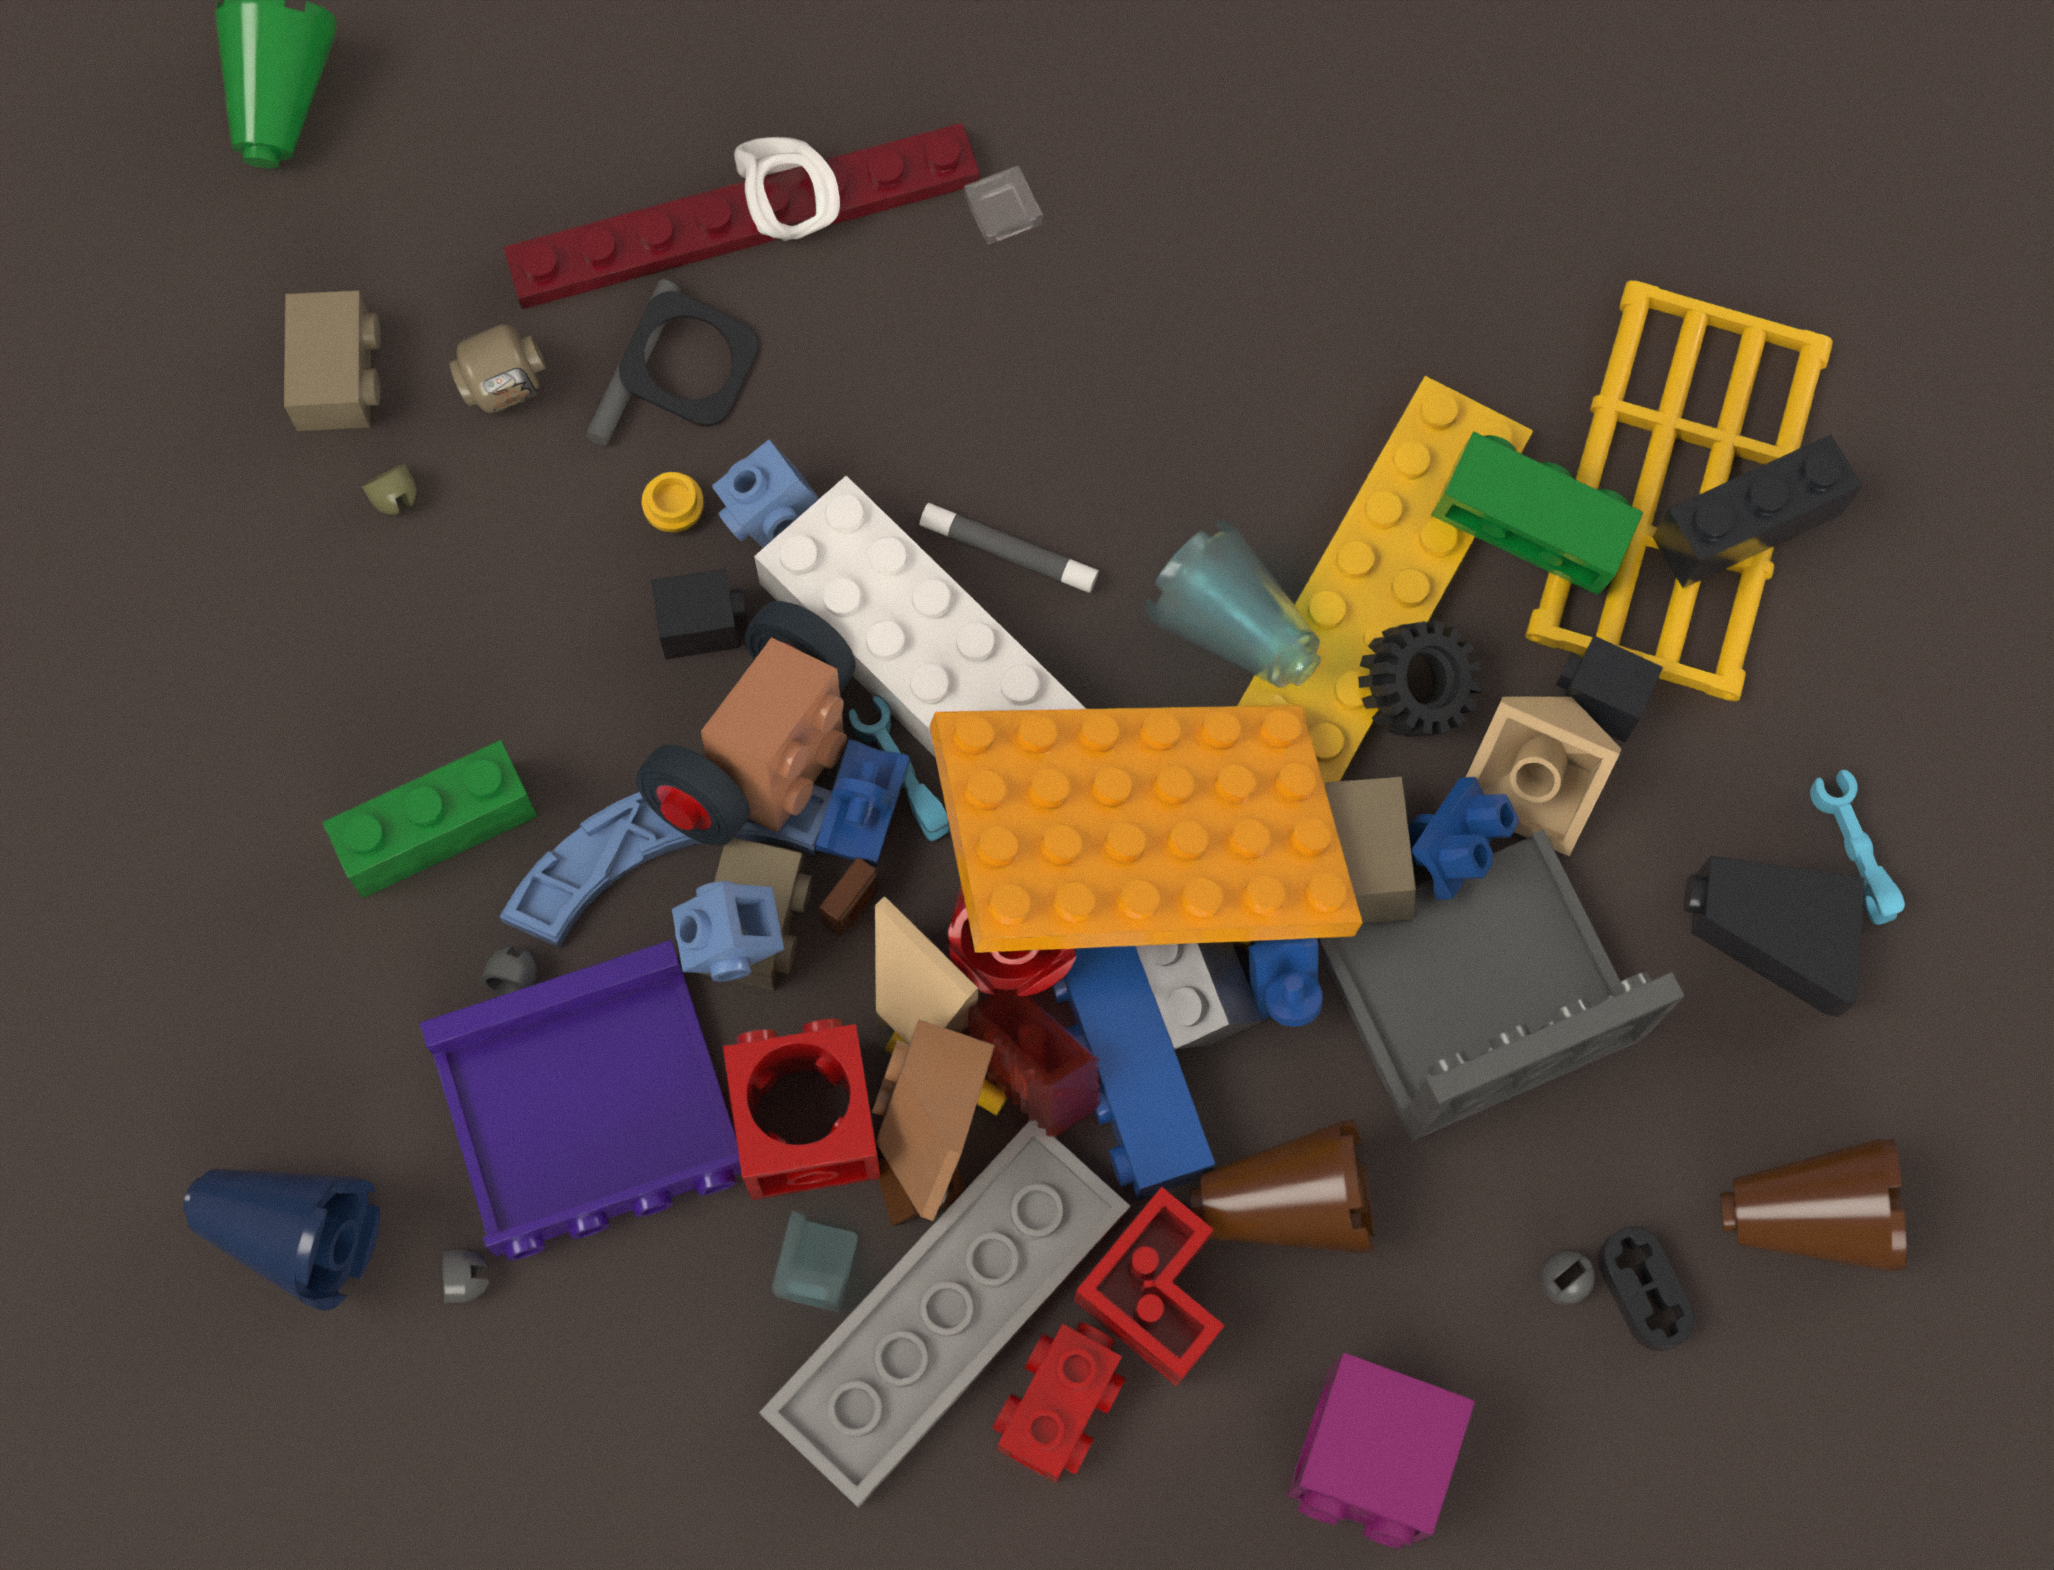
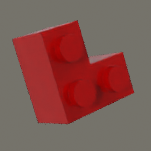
M1161 1187L1076 1290L1074 1302L1178 1387L1219 1336L1225 1325L1174 1284L1208 1243L1214 1229Z

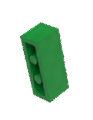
M1474 431L1459 453L1431 513V516L1598 596L1615 577L1643 515L1642 511L1630 506L1622 495L1612 490L1594 489L1573 479L1571 473L1558 464L1551 462L1539 463L1518 453L1509 441L1494 435L1483 436Z
M499 740L322 823L347 878L360 896L365 898L536 818L537 814L502 741Z

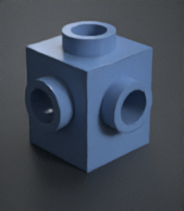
M770 439L748 457L735 463L726 475L712 485V488L726 506L718 513L726 526L741 542L748 536H751L762 548L767 546L819 500V497L796 466Z
M731 881L713 882L700 886L696 889V897L672 909L675 936L678 942L683 972L711 973L712 980L717 982L737 980L751 974V965L784 950L772 887L739 885Z

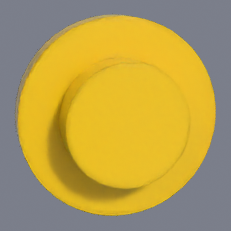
M666 472L655 477L646 486L642 495V508L646 519L653 527L663 532L677 533L689 529L699 520L704 509V498L701 488L691 477L682 473Z

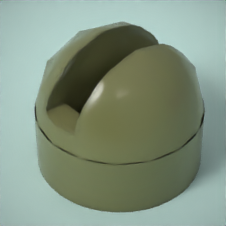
M405 463L380 474L361 486L370 503L385 515H399V508L395 498L399 497L404 506L410 509L417 494L414 478Z

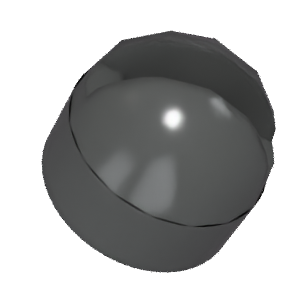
M506 946L496 950L487 961L480 978L481 983L487 989L500 996L534 985L538 968L535 959L528 951L524 950L519 958L514 956V946Z
M465 1249L442 1250L444 1304L464 1303L475 1300L484 1293L489 1285V1280L471 1278V1272L484 1270L489 1267L480 1254L473 1250Z
M1563 1250L1553 1254L1544 1262L1540 1269L1539 1282L1543 1293L1548 1299L1556 1304L1569 1306L1581 1302L1591 1293L1595 1284V1271L1589 1259L1581 1253ZM1574 1263L1578 1264L1583 1274L1572 1280L1569 1286L1562 1291L1554 1280Z

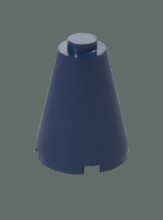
M211 1169L189 1186L183 1203L184 1213L187 1215V1223L192 1232L300 1302L322 1311L337 1307L347 1298L348 1295L338 1291L349 1276L360 1280L373 1254L380 1225V1207L370 1204L367 1193L376 1192L373 1184L353 1176Z

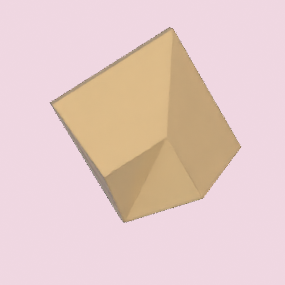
M1502 697L1466 777H1476L1484 795L1506 794L1519 820V824L1514 830L1515 833L1530 838L1533 833L1544 829L1553 849L1570 856L1620 755L1621 748L1572 697Z
M884 896L875 905L876 1016L878 1026H891L908 1044L911 1042L919 1019L957 1033L962 1032L978 1018V987Z

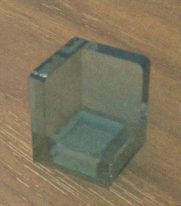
M792 1211L772 1285L776 1298L840 1312L858 1243L857 1235L851 1231L808 1222L804 1213Z

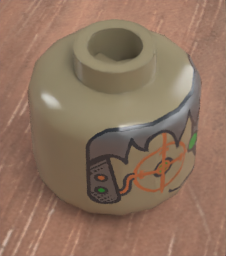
M507 324L497 325L462 340L457 346V359L450 362L454 381L466 404L469 407L477 404L487 413H497L533 398L539 391L537 372L546 369L543 355L534 337L529 335L521 338L516 329Z

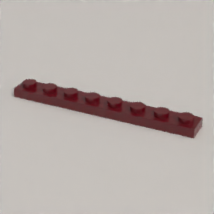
M963 123L825 159L834 173L840 196L838 215L830 225L980 185V173ZM802 166L765 176L763 182L764 190L772 210L780 223L795 226L816 216V199L813 183L808 172ZM744 181L507 245L503 248L521 309L775 241L779 238L764 235L757 230V226L748 209Z

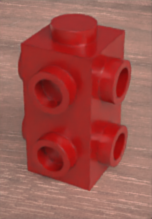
M1082 1322L1078 1324L1076 1330L1062 1324L1054 1339L1043 1333L1024 1368L1035 1375L1023 1398L1011 1393L992 1429L1003 1435L998 1443L997 1451L1057 1483L1063 1469L1076 1475L1094 1441L1093 1437L1085 1434L1083 1431L1095 1409L1108 1414L1126 1380L1125 1377L1115 1373L1122 1358L1121 1355L1111 1350L1115 1341L1100 1330Z

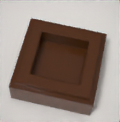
M859 857L854 861L819 907L823 925L839 936L846 934L879 890L876 869Z

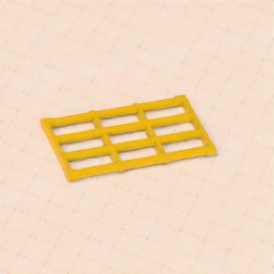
M1628 281L1619 306L1623 314L1599 395L1593 397L1590 411L1594 415L1575 480L1594 489L1599 488L1617 422L1652 431V435L1632 503V507L1642 511L1643 515L1619 569L1610 582L1596 637L1662 666L1663 669L1659 679L1705 692L1707 695L1724 700L1738 701L1740 700L1746 678V671L1742 668L1765 580L1771 579L1775 565L1771 562L1774 547L1726 568L1727 570L1740 573L1741 578L1715 674L1679 663L1701 580L1682 588L1676 578L1655 656L1619 646L1646 546L1659 549L1653 539V535L1658 527L1652 526L1675 440L1679 439L1711 449L1699 494L1728 482L1734 456L1765 465L1799 449L1820 370L1827 367L1833 340L1819 333L1805 329L1804 331L1662 290L1657 286L1639 281ZM1649 308L1684 318L1658 411L1623 401ZM1707 325L1742 335L1717 429L1682 419ZM1765 342L1800 352L1775 446L1740 436ZM1549 572L1539 609L1532 611L1525 637L1537 644L1569 652L1573 651L1583 656L1593 637L1559 628L1571 582Z

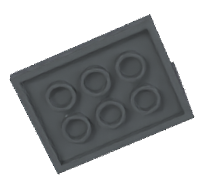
M1544 829L1533 833L1530 838L1493 853V865L1483 879H1465L1453 899L1437 900L1432 892L1433 879L1415 886L1413 920L1362 923L1354 937L1316 938L1318 950L1410 1142L1642 1041L1685 997L1673 972L1655 980H1651L1648 972H1642L1622 982L1620 981Z

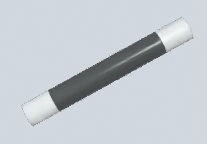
M931 503L926 505L919 525L1088 593H1091L1099 574V570Z

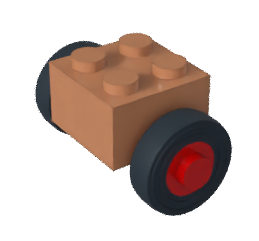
M784 601L768 603L749 624L745 633V642L754 661L701 730L705 757L684 747L662 745L648 756L636 776L637 788L649 807L670 826L696 841L714 846L726 845L739 833L747 818L778 833L791 814L796 816L806 807L813 791V783L825 767L829 769L834 767L844 752L847 736L843 730L842 710L844 702L840 698V692L845 688L855 671V658L848 643L835 628L820 616L799 605Z

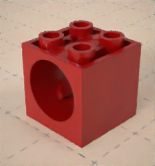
M835 1018L816 1020L803 1025V1033L777 1037L775 1030H755L737 1036V1044L723 1046L742 1179L752 1201L881 1178L856 1024L843 1026L842 1020ZM799 1071L819 1072L835 1086L840 1083L850 1096L848 1110L845 1117L840 1116L829 1135L810 1144L790 1145L772 1132L765 1134L756 1125L757 1109L762 1096L768 1093L777 1081L785 1075Z

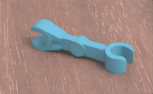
M879 696L872 698L877 713L882 716L880 721L874 725L862 724L855 710L851 709L849 711L851 728L856 737L866 742H876L881 751L900 753L889 735L892 721L890 708L884 699ZM910 762L903 787L907 792V799L912 808V813L921 831L928 841H935L950 832L948 816L936 796L923 783L920 784L915 777V770Z
M1847 770L1838 772L1836 782L1843 793V797L1840 798L1829 795L1825 790L1822 778H1816L1810 789L1811 800L1820 811L1834 814L1845 839L1846 853L1851 861H1855L1861 875L1860 877L1865 878L1863 904L1870 921L1873 924L1880 925L1895 920L1897 913L1904 909L1905 902L1897 885L1891 880L1882 866L1878 867L1873 856L1871 839L1867 833L1862 831L1850 803L1858 791L1855 777Z

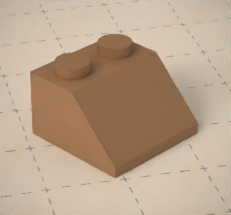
M919 1019L910 1044L897 1040L872 1113L884 1117L876 1139L878 1147L922 1218L934 1221L961 1156L995 1045Z

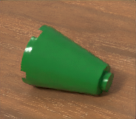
M223 0V4L219 1L216 3L215 22L231 148L235 152L242 154V161L248 165L259 168L279 167L280 160L292 158L337 29V18L330 11L305 1L304 12L285 7L286 0Z

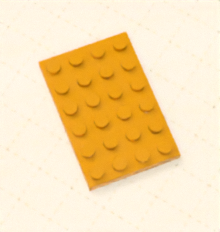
M1302 705L935 712L929 727L975 953L1354 937L1363 923Z

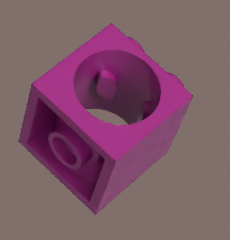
M1343 1353L1328 1368L1286 1496L1301 1501L1298 1512L1307 1517L1335 1526L1338 1520L1345 1521V1518L1365 1525L1363 1537L1391 1548L1401 1550L1403 1544L1410 1546L1411 1542L1415 1543L1433 1535L1475 1401Z

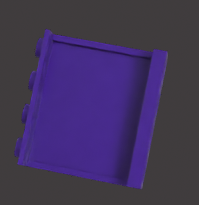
M672 940L419 1023L426 1047L434 1056L487 1236L483 1237L486 1248L495 1257L506 1254L508 1261L527 1258L546 1249L544 1240L570 1232L572 1239L588 1237L609 1228V1218L632 1210L635 1217L653 1215L673 1206L671 1198L673 1196L697 1189L699 1196L711 1195L726 1190L737 1183L735 1175L741 1174L736 1135Z

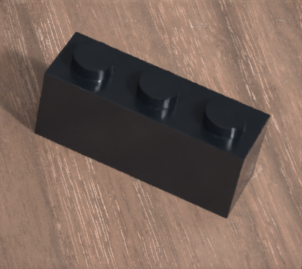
M1830 434L1669 508L1655 531L1653 539L1681 587L1685 588L1842 515L1863 486L1835 439Z

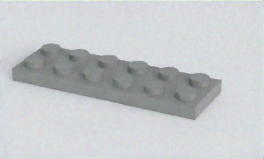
M1032 1118L759 1412L760 1415L859 1508L1129 1211L1130 1205Z

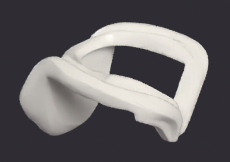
M766 137L745 142L735 149L734 157L738 174L746 178L745 196L748 209L760 233L782 239L783 241L799 239L830 225L836 219L840 208V196L836 178L827 162L806 142L794 138ZM802 166L808 172L813 183L816 199V216L798 225L788 226L780 223L776 218L767 199L763 182L766 175Z

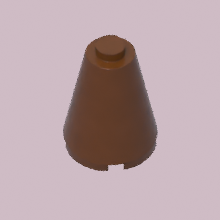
M1355 1119L1334 1123L1201 1174V1187L1190 1189L1192 1212L1214 1229L1210 1239L1356 1254L1372 1253L1375 1250L1370 1237L1375 1236L1367 1166L1362 1164L1361 1159H1356L1355 1146L1362 1145V1140Z
M1878 1138L1733 1178V1192H1720L1723 1232L1736 1231L1738 1245L1887 1272L1904 1270L1907 1258L1905 1212L1904 1209L1901 1210L1899 1187H1902L1895 1140Z

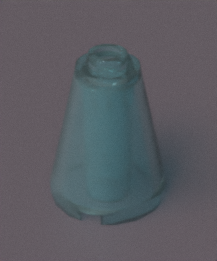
M1220 520L1215 522L1220 532L1212 537L1201 530L1174 555L1160 573L1155 585L1163 593L1157 605H1154L1147 599L1145 605L1146 617L1158 627L1278 688H1283L1291 682L1295 686L1301 685L1313 674L1321 661V657L1316 653L1320 645V639L1237 528L1227 521Z

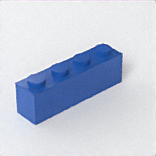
M1135 946L1076 948V958L1072 968L1059 982L1050 988L1057 1004L1065 1001L1068 1002L1075 1024L1066 1027L1067 1036L1077 1063L1081 1064L1088 1061L1096 1085L1088 1087L1087 1091L1096 1120L1099 1125L1109 1122L1117 1147L1109 1149V1156L1119 1185L1123 1187L1131 1184L1136 1200L1156 1194L1161 1187L1169 1190L1201 1179V1174L1212 1170L1215 1162L1169 1033Z

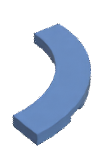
M813 785V791L806 807L796 816L791 814L778 833L747 818L746 823L734 838L769 842L816 856L818 851L815 845L832 791ZM640 792L635 793L587 818L580 824L581 827L563 840L552 852L548 851L516 888L499 918L502 923L560 948L572 926L587 907L605 889L626 873L670 851L702 843L670 826L649 807Z

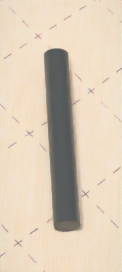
M661 279L651 299L662 292L674 291L680 293L681 289L675 283ZM666 322L650 335L645 346V364ZM620 363L585 433V436L590 441L601 446L608 445L632 395L624 388L620 381Z

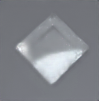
M1019 165L964 186V197L987 245L1042 224V212Z

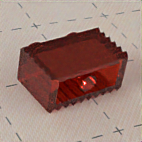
M1015 989L997 990L995 995L991 994L969 1008L968 1023L970 1037L995 1045L986 1072L988 1082H996V1089L1004 1090L1005 1097H1012L1013 1105H1021V1113H1029V1120L1037 1121L1038 1128L1046 1129V1136H1057L1097 1109L1101 1103L1097 1099L1101 1094L1097 1091L1100 1086L1097 1082L1100 1077L1097 1074L1099 1067L1096 1065L1099 1058L1030 996L1017 997Z

